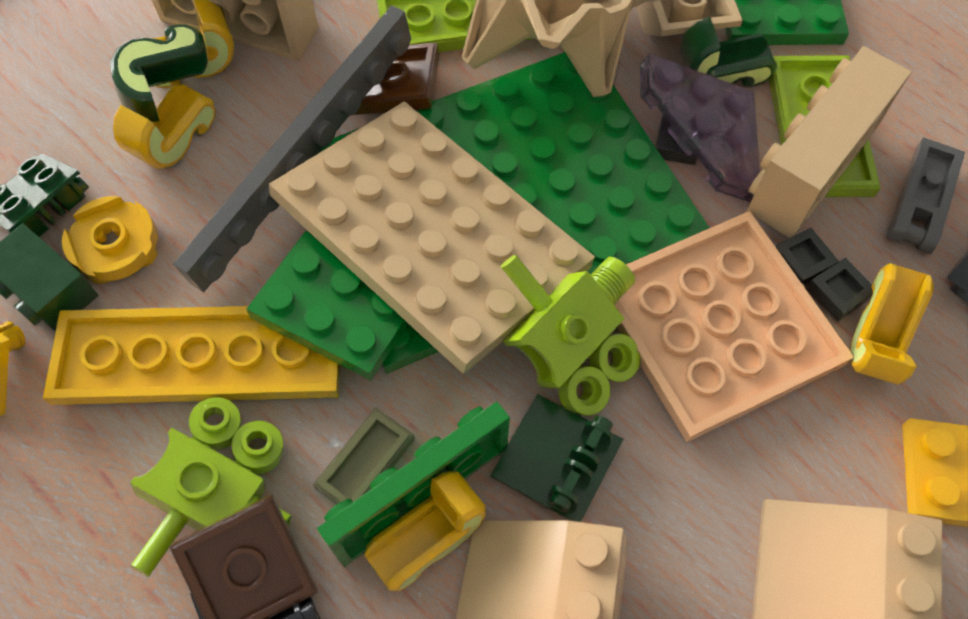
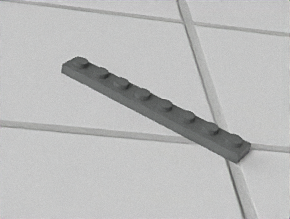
M392 5L173 263L192 286L204 293L212 282L218 280L224 274L230 260L242 246L247 245L252 240L255 230L267 215L279 207V204L270 196L269 183L314 157L323 147L328 146L346 119L357 112L364 97L374 85H378L383 80L387 69L398 56L406 52L411 41V35L405 11Z

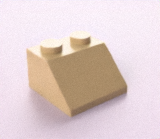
M735 0L649 1L636 7L644 35L668 36L684 34L697 21L706 17H711L715 29L738 27L742 23Z

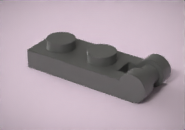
M924 137L915 149L893 220L886 233V238L899 243L902 240L916 244L917 250L928 254L934 251L942 235L965 156L964 151ZM912 218L925 222L924 228L912 224Z

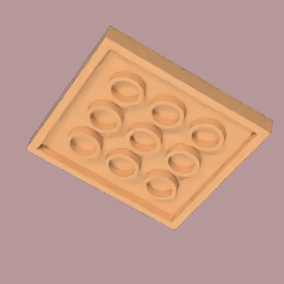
M750 211L626 264L635 276V284L615 304V307L625 318L617 328L621 334L631 337L637 344L640 366L686 443L848 365L854 358Z

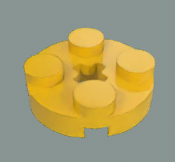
M106 196L95 199L83 205L75 212L73 217L76 221L70 227L69 232L66 228L64 229L61 242L66 258L78 272L87 276L93 283L104 284L109 281L126 278L155 261L158 254L156 249L158 241L157 227L146 208L138 202L134 201L135 204L124 202L122 197ZM114 232L119 236L112 244L100 245L107 241L106 234Z

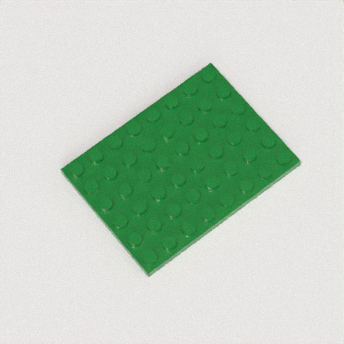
M565 52L432 101L431 109L416 110L594 255L595 259L588 270L590 275L607 257H615L628 264L710 228L615 86H612L611 93L593 97ZM358 129L334 137L333 141L328 146L323 147V149L320 152L337 143L338 141H340L341 139L345 138L346 136L350 135ZM408 324L382 363L385 373L388 374L439 351Z

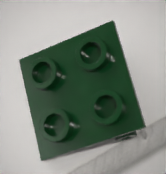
M43 153L39 156L31 157L18 167L17 175L5 185L0 184V226L10 234L23 223L40 237L49 228L36 216L35 212L53 226L56 221L42 206L47 203L50 208L63 217L66 215V212L53 197L66 210L70 211L86 197L84 192L89 186L78 176L80 172L77 169Z
M537 394L490 477L570 521L581 522L624 439L611 432L613 424L607 418L597 415L593 421H588Z

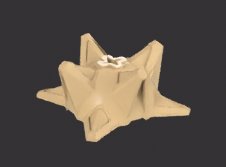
M476 0L461 58L472 68L477 69L527 38L538 40L543 47L551 49L560 45L593 97L604 96L611 93L631 10L633 7H638L644 2L666 0Z

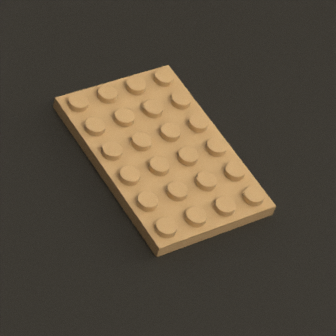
M405 101L269 183L270 196L463 374L502 343V340L534 310L533 306L501 268V265L508 258L517 255L548 295L553 292L568 274L588 271L595 259L594 255Z

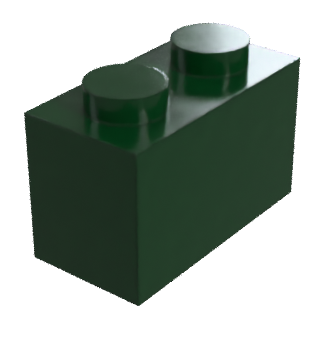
M23 223L0 241V295L6 300L13 294L19 298L20 301L14 307L34 326L43 320L56 332L59 312L61 310H83L99 296L80 272Z

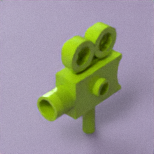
M511 256L501 265V268L533 306L534 310L502 341L506 346L517 347L529 358L537 372L538 378L536 382L540 387L558 388L560 401L567 410L580 415H595L599 413L609 401V381L623 382L629 380L635 375L640 364V355L635 341L624 334H611L625 319L615 307V304L635 284L633 272L621 260L615 257H607L591 275L588 271L568 274L553 292L548 295L518 256ZM609 351L613 354V361L610 365L607 358ZM589 357L591 367L581 366ZM579 383L583 386V394L580 398H578L576 393Z
M212 397L199 402L190 413L189 427L192 438L174 428L169 430L167 433L169 444L161 459L146 474L139 477L134 476L130 482L136 496L167 513V516L130 565L133 569L149 577L186 524L198 531L262 499L261 497L265 493L264 479L256 474H264L273 470L283 456V438L280 431L273 424L266 421H251L242 426L239 410L234 403L225 398ZM212 415H221L224 418L220 424L215 426L206 423V420ZM255 438H261L267 442L265 447L259 450L251 449L248 444ZM232 445L235 461L215 450H222ZM280 509L289 527L292 515Z

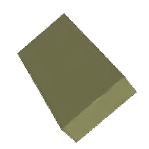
M375 407L314 482L313 486L336 505L346 499H352L354 502L371 490L370 484L378 475L396 465L415 440L414 434Z

